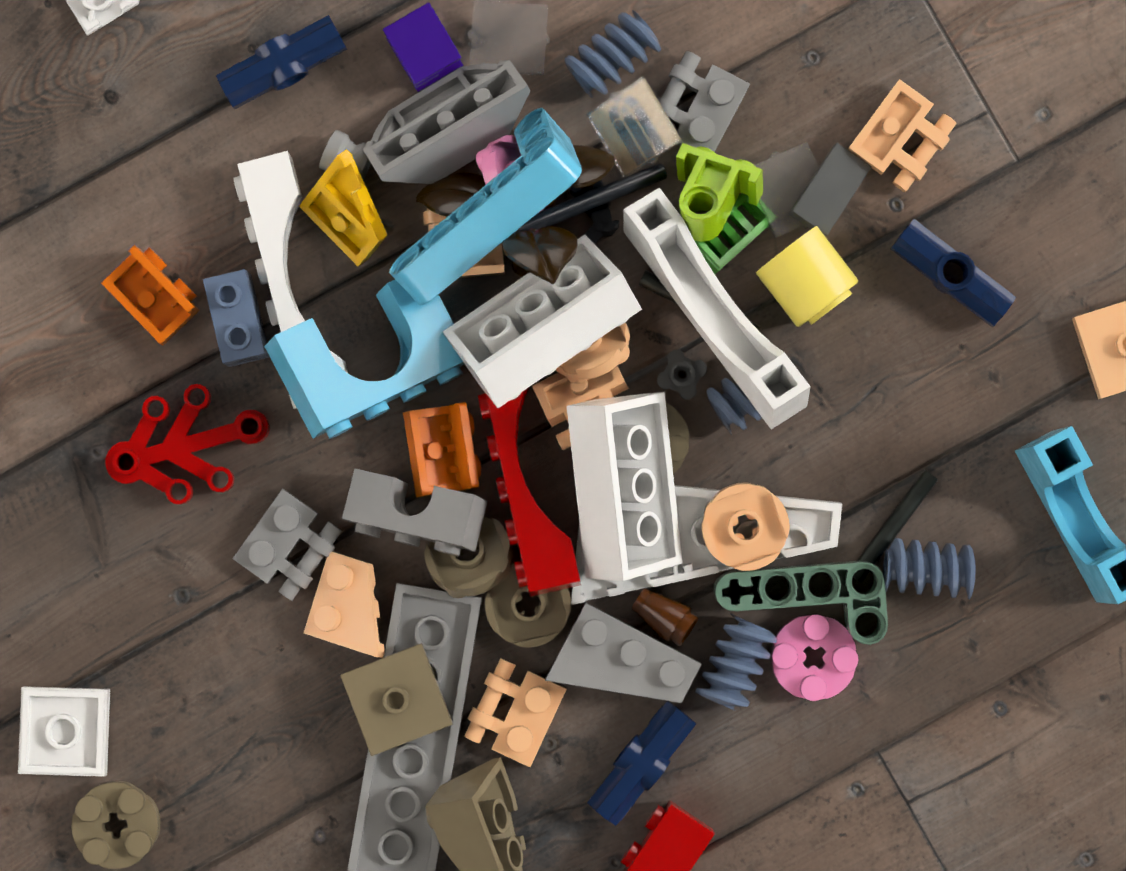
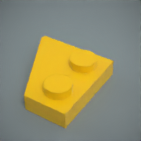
M346 149L336 156L299 207L359 267L370 258L388 234L353 156Z

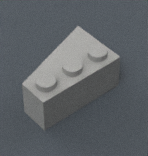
M585 602L545 681L682 703L702 664Z

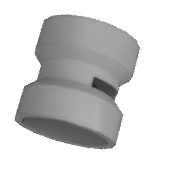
M335 130L324 149L319 168L326 171L336 156L347 149L352 154L364 180L371 166L369 159L362 150L366 143L362 142L355 145L350 140L349 135Z

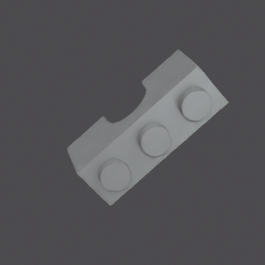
M354 469L342 516L343 520L356 524L354 532L380 538L381 531L395 533L394 541L419 547L421 540L435 543L434 550L459 556L461 549L475 552L488 501L474 494L434 486L431 500L426 509L417 515L410 516L405 508L408 483L395 477Z

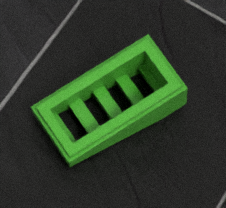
M741 193L738 196L729 217L744 232L745 236L742 238L726 221L720 234L731 244L732 248L730 250L718 237L705 242L695 241L714 274L718 273L777 219L761 200L755 206L749 204L748 195ZM742 205L759 224L753 227L737 208Z

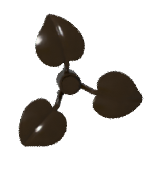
M573 145L582 172L570 187L582 188L603 179L613 168L615 156L601 149ZM473 173L450 174L425 186L418 193L416 203H422L434 213L447 217L486 184L481 175ZM554 200L550 204H548L544 208V210L552 207L554 205ZM554 226L542 227L538 230L530 228L528 231H516L503 241V251L512 260V269L516 274L525 276L530 272L551 284L556 282L562 269L574 257L578 247L577 238L573 233Z

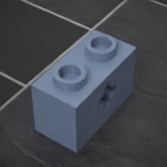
M243 269L203 279L222 363L232 367L269 358L270 356L264 347L267 344V339L251 274Z

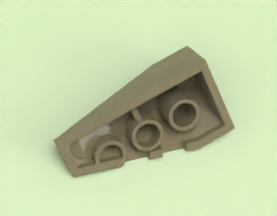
M501 757L491 759L442 784L425 806L426 818L429 826L434 829L440 846L459 871H523L522 851L526 850L523 835H515L511 812L518 810Z

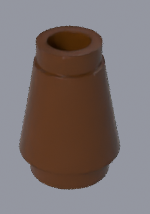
M646 588L640 593L632 606V610L667 644L673 642L681 646L698 621V617L691 613L692 608L651 592Z

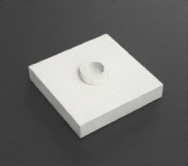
M21 687L18 774L106 776L110 689Z

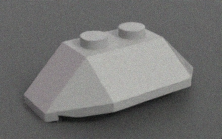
M510 60L499 61L498 64L483 63L460 67L389 110L376 128L371 141H367L362 150L382 181L432 184L476 159V154L485 149L490 142L505 135H510L530 93V89Z

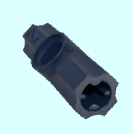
M328 15L290 36L283 34L268 40L255 50V55L222 71L216 77L235 110L272 89L278 91L294 85L308 75V70L341 54L347 48Z
M915 219L910 222L890 248L894 253L930 279L938 291L952 296L991 327L997 324L1016 299V296L976 267L968 255L954 250ZM945 263H956L962 268L963 279L961 283L952 284L944 278L943 267Z
M666 701L651 718L640 735L636 734L625 746L613 763L615 767L587 803L602 817L616 826L620 820L622 821L630 808L633 807L643 791H648L661 777L671 762L669 758L697 723L671 702Z

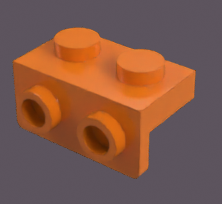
M134 245L128 250L131 255L101 284L163 346L200 311L192 303L197 295L180 278L173 283L162 272L168 265L150 247L143 252Z
M466 402L403 412L416 497L432 495L434 486L456 491L478 488L481 476V463L478 456L474 453L472 436L475 426L473 417L468 412Z

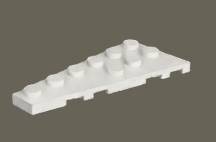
M674 485L683 563L625 581L586 578L579 523L575 559L581 585L572 587L571 605L733 569V567L726 566L713 557L702 535L701 523L705 506L720 490ZM777 496L787 511L790 530L785 545L776 559L838 547L842 511L841 502ZM746 515L739 516L738 524L733 526L734 534L742 533L745 538L752 537V528L758 526L757 520H749Z

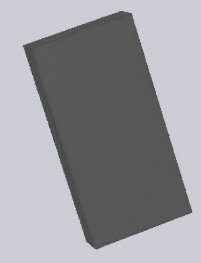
M839 143L834 144L789 212V215L809 229L817 226L826 237L872 166Z

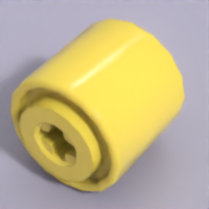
M817 226L781 251L756 272V275L796 327H801L807 321L811 325L848 298L852 294L849 289L858 283L857 277Z

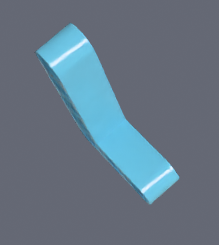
M537 108L526 115L514 130L521 156L401 254L392 264L389 273L419 305L428 303L561 195L579 178L582 168L571 139L543 108Z

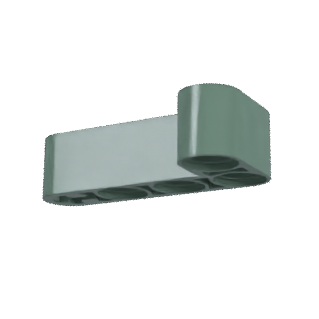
M847 561L760 568L751 571L732 570L721 574L714 583L713 592L715 599L723 608L729 611L843 603L845 627L853 639L862 644L871 645L878 643L887 633L888 616L884 576L877 566L869 562ZM860 569H868L874 578L871 589L863 593L856 592L852 586L854 573ZM818 572L827 573L831 580L829 591L822 596H814L808 587L811 576ZM776 575L783 576L788 583L786 595L780 599L769 598L765 591V584L768 579ZM758 576L756 590L760 601L752 602L754 598L752 593L739 594L738 601L734 603L731 602L729 596L722 595V589L729 587L730 580L736 579L739 586L748 587L753 586L750 578ZM872 612L877 619L875 631L866 636L860 635L856 631V619L862 613Z

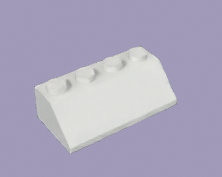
M586 235L577 239L578 247L574 257L562 269L554 284L529 272L443 331L445 337L475 380L497 408L517 398L528 387L544 376L553 373L560 365L579 352L588 349L595 341L614 328L621 326L630 317L642 310L622 272Z
M665 392L602 398L568 405L567 415L586 578L625 581L682 564Z

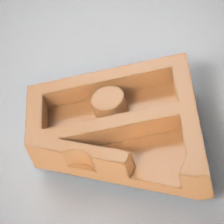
M336 552L329 554L325 561L304 634L374 657L383 658L385 649L384 644L379 642L377 618H380L378 601L374 596L376 582L373 564Z

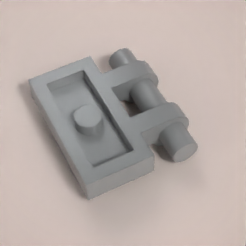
M686 51L681 62L674 64L668 75L671 80L662 98L657 97L656 99L669 121L679 126L677 134L680 140L675 144L679 146L682 143L693 147L702 146L715 152L750 83L713 64L704 79L694 73L701 58L692 52ZM686 87L697 93L687 113L676 107ZM650 119L647 124V127L650 130L658 133Z
M282 489L235 554L233 560L267 584L271 582L278 571L283 573L288 578L278 592L293 601L301 588L306 589L313 580L310 575L323 557H328L336 547L333 543L342 530L328 521L321 532L317 534L309 527L319 513L287 490ZM302 539L310 547L299 563L294 565L287 558Z

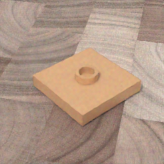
M1126 301L1072 318L1098 399L1126 391Z

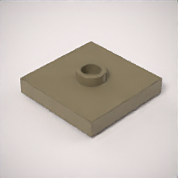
M422 643L340 675L371 756L453 725Z

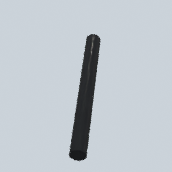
M658 163L542 210L517 231H528L530 228L538 230L542 227L552 226L667 178L666 169L663 164Z

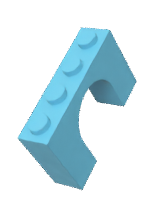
M396 280L388 282L376 294L400 344L401 354L398 368L395 374L386 380L364 381L345 372L333 358L313 318L274 335L264 346L313 439L324 433H327L329 439L334 438L351 429L353 426L350 421L363 414L367 421L390 409L387 404L388 402L398 397H401L403 403L408 402L427 391L424 387L425 384L437 379L439 384L443 385L463 374L460 367L464 362L443 333L444 330L454 323L439 294L428 303L419 305Z
M1069 426L1053 430L1015 450L1017 457L1095 601L1108 604H1120L1126 601V544L1110 529L1088 490L1083 470L1093 466L1074 428Z

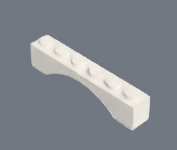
M288 151L239 163L237 165L240 176L233 178L239 201H247L251 217L244 219L250 243L258 242L262 258L255 260L259 280L262 285L269 284L272 300L266 301L269 319L272 326L279 325L281 332L305 321L291 290L287 266L288 240L294 216L302 201L293 159ZM330 351L337 364L348 373L346 362ZM290 396L292 406L294 409H296V406Z
M658 188L623 209V229L625 235L770 429H773L806 408L810 385L785 352L761 334L734 303L703 257L684 219L662 190Z

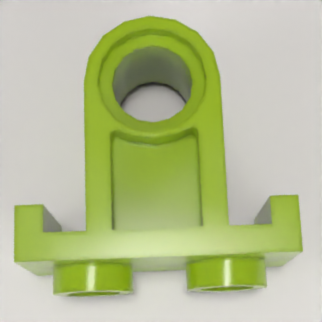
M682 143L676 155L678 180L686 182L679 198L680 215L684 219L694 241H710L722 231L740 193L748 195L749 204L757 206L763 194V169L756 167L746 160H733L718 155L706 147H693ZM701 210L708 211L707 213H704V214H696V213H695V212L701 211Z

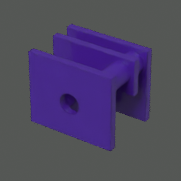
M429 2L383 28L389 45L418 93L464 66L460 60L462 58Z

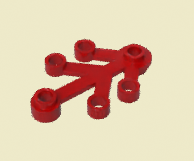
M193 384L185 390V404L163 443L146 448L158 422L164 421L170 414V405L167 400L159 396H151L143 403V417L130 440L118 442L109 449L105 459L106 470L111 478L117 482L131 484L142 480L164 492L170 502L179 505L186 504L193 496L192 485L184 479H172L151 466V464L169 460L205 480L211 490L224 493L229 491L234 485L235 478L231 470L225 467H215L192 453L239 439L247 444L261 443L269 434V421L259 411L245 410L236 417L234 423L187 436L201 410L207 408L211 402L209 389L200 384ZM196 389H201L205 394V400L200 405H193L190 400L191 393ZM155 401H160L164 407L163 413L159 417H152L149 413V407ZM253 418L258 423V429L254 434L247 435L243 430V424L247 419ZM125 454H130L134 460V464L129 470H123L119 465L120 458ZM223 471L228 476V483L225 487L218 488L215 486L213 478L216 473ZM178 483H182L187 489L186 496L181 500L175 499L172 495V489Z

